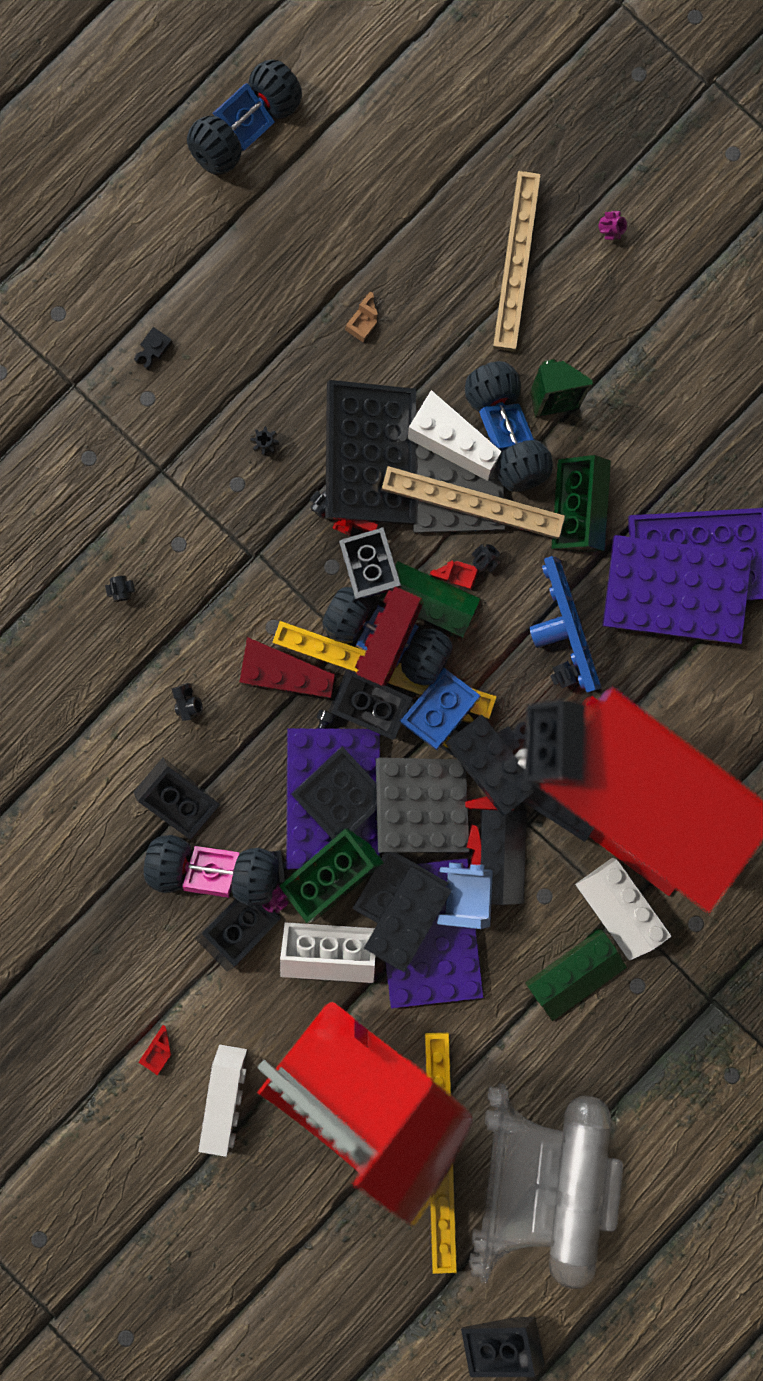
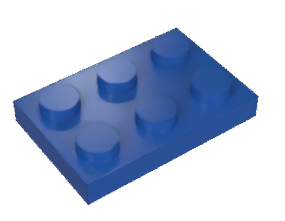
M444 668L436 681L425 690L401 719V723L438 751L479 701L481 695Z

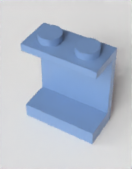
M449 863V867H440V872L448 873L447 887L452 891L446 901V914L438 915L437 924L478 929L490 927L493 870H485L484 865L470 864V868H463V863Z

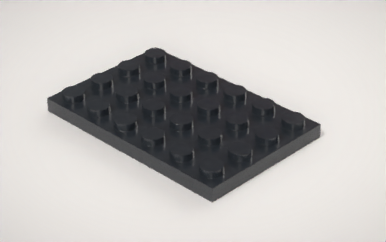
M337 380L327 381L325 519L415 524V499L381 490L388 466L416 474V443L408 439L409 426L416 416L415 388Z

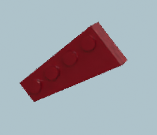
M247 637L239 683L332 699L335 682L334 674Z

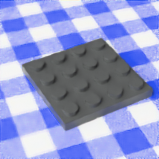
M416 443L417 475L504 499L503 485L498 479L496 468L487 481ZM415 500L414 534L505 530V524Z
M377 758L378 853L469 852V848H466L469 838L468 809L465 807V801H467L466 769L458 759Z

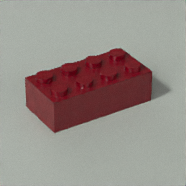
M394 587L393 591H388L384 603L387 604L383 613H378L374 623L377 628L374 634L370 633L366 640V653L364 656L360 655L356 663L357 675L381 686H388L425 601L422 598L397 587Z

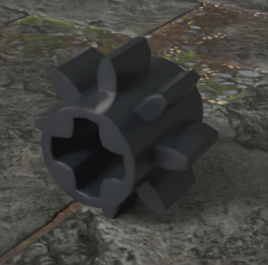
M266 426L260 432L255 429L256 437L250 438L251 443L257 444L253 448L254 452L262 451L263 457L270 451L274 454V445H279V441L273 439L276 436V432H268ZM264 438H268V442L263 446L261 442L264 441Z
M326 490L322 494L316 491L310 498L313 503L310 509L322 519L325 517Z
M481 544L471 554L475 557L472 561L473 565L481 572H486L487 569L489 572H492L501 563L497 559L500 556L499 551L491 544H487L485 547Z
M124 575L109 579L110 584L105 585L107 596L113 597L114 602L131 599L130 593L135 592L133 581H127V577Z
M569 661L553 667L554 674L550 675L553 684H560L562 689L576 683L575 676L580 675L577 667L574 665L570 666Z

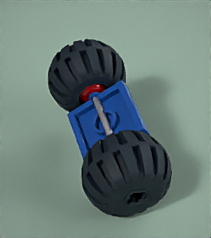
M274 59L264 61L253 69L248 83L239 88L213 112L214 116H205L195 121L188 132L187 145L198 164L214 175L225 174L235 168L240 160L242 151L249 147L275 122L272 118H286L296 111L302 98V88L295 74L281 61Z
M496 361L480 366L467 377L465 395L471 407L480 413L491 443L502 452L496 464L499 481L510 491H526L540 485L551 476L553 470L552 456L546 446L533 439L520 404H513L518 399L521 389L518 373L508 363Z
M344 587L337 592L328 606L322 626L327 635L337 642L353 643L359 638L356 647L366 651V640L369 634H374L377 628L374 625L379 612L383 613L385 608L378 605L370 619L374 608L371 598L368 597L356 601L353 588ZM414 625L396 668L404 656L401 669L405 676L415 684L431 685L444 669L452 652L453 645L445 634L435 629H422L415 636L419 626Z

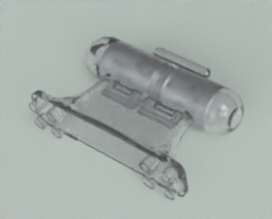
M498 1083L497 1088L489 1087L488 1101H490V1106L495 1107V1111L486 1110L485 1125H487V1130L492 1131L494 1135L485 1217L482 1222V1230L473 1229L472 1233L474 1252H479V1254H470L469 1268H472L471 1276L479 1277L481 1283H488L494 1265L504 1255L521 1248L542 1246L551 1247L549 1270L553 1279L561 1286L571 1290L584 1288L592 1282L596 1273L600 1230L612 1232L617 1228L623 1163L621 1160L608 1158L611 1112L606 1103L599 1098L589 1095L580 1096L571 1101L566 1108L563 1131L553 1130L535 1124L518 1113L510 1102L509 1092L505 1084Z

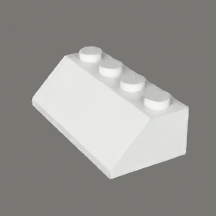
M611 858L575 884L629 961L652 951L672 937L617 859Z
M285 923L280 958V977L373 983L375 955L363 948L375 928Z

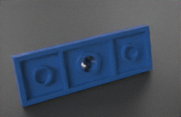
M554 556L545 558V565L542 566L545 577L551 580L552 587L549 588L552 599L554 601L557 600L562 616L531 626L530 632L536 648H540L569 638L574 652L571 654L572 662L575 667H579L581 673L578 676L581 688H585L586 692L601 689L602 687L561 560Z

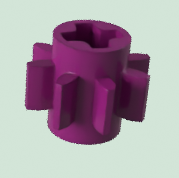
M621 211L605 212V217L600 219L599 231L605 234V240L621 239V235L625 233L627 221L624 217H620Z
M277 884L276 889L273 890V897L270 902L262 905L268 912L275 910L278 913L289 904L285 900L287 896L279 887L280 884Z

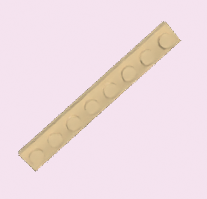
M518 171L493 349L516 351L540 174Z
M389 466L387 467L381 489L386 492L555 539L560 537L565 517L561 514Z

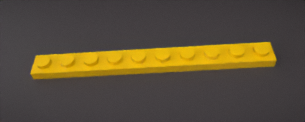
M282 621L279 622L272 642L273 644L356 673L358 671L355 668L360 655L364 656L366 653L362 649L337 642ZM399 663L393 672L389 684L422 695L430 685H419L410 681L401 669L402 663ZM473 689L481 695V698L470 710V713L479 716L482 714L483 717L489 719L496 696Z
M425 1033L426 1075L451 1095L449 1033ZM452 1165L430 1202L433 1274L456 1273Z

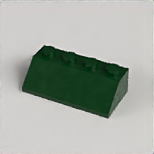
M553 359L543 362L538 369L530 390L535 418L578 410L593 385L592 379L565 361L557 362Z
M597 455L558 459L554 513L564 515L565 517L560 537L558 539L552 538L551 549L579 552L605 551L611 460Z
M397 561L395 568L401 585L400 589L416 595L425 601L417 620L462 640L480 598ZM388 592L381 593L379 603L385 606L387 604L384 603Z
M346 828L279 887L304 921L309 923L319 919L384 864V862L369 843Z
M599 929L530 978L525 984L551 1021H554L626 969L627 966L606 934Z

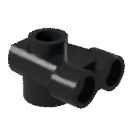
M191 683L171 688L173 698L176 700L175 712L177 716H181L182 721L191 720L202 713V702L199 697L192 696Z

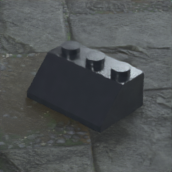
M562 699L527 705L524 782L558 784L584 782L586 704Z

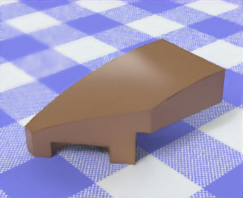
M369 292L361 302L358 311L345 327L347 332L362 342L366 340L377 324V310L375 309L372 292Z

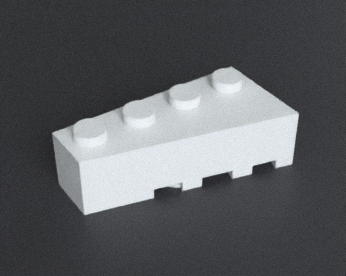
M432 390L409 426V440L487 481L496 468L501 451Z
M219 1045L212 1064L199 1152L226 1157L228 1149L234 1147L236 1134L232 1133L233 1126L237 1127L239 1112H236V1107L241 1104L243 1091L240 1090L241 1083L244 1084L246 1069L243 1068L247 1049Z

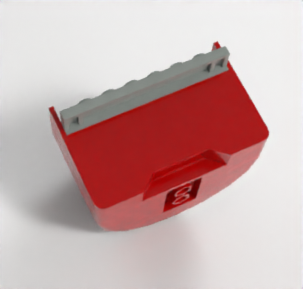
M333 1002L328 1003L276 1069L265 1060L261 1062L258 1068L268 1079L259 1089L258 1093L312 1133L359 1172L360 1175L353 1183L357 1188L407 1224L415 1226L452 1167L469 1133L473 1117L462 1104L423 1071L376 1037Z

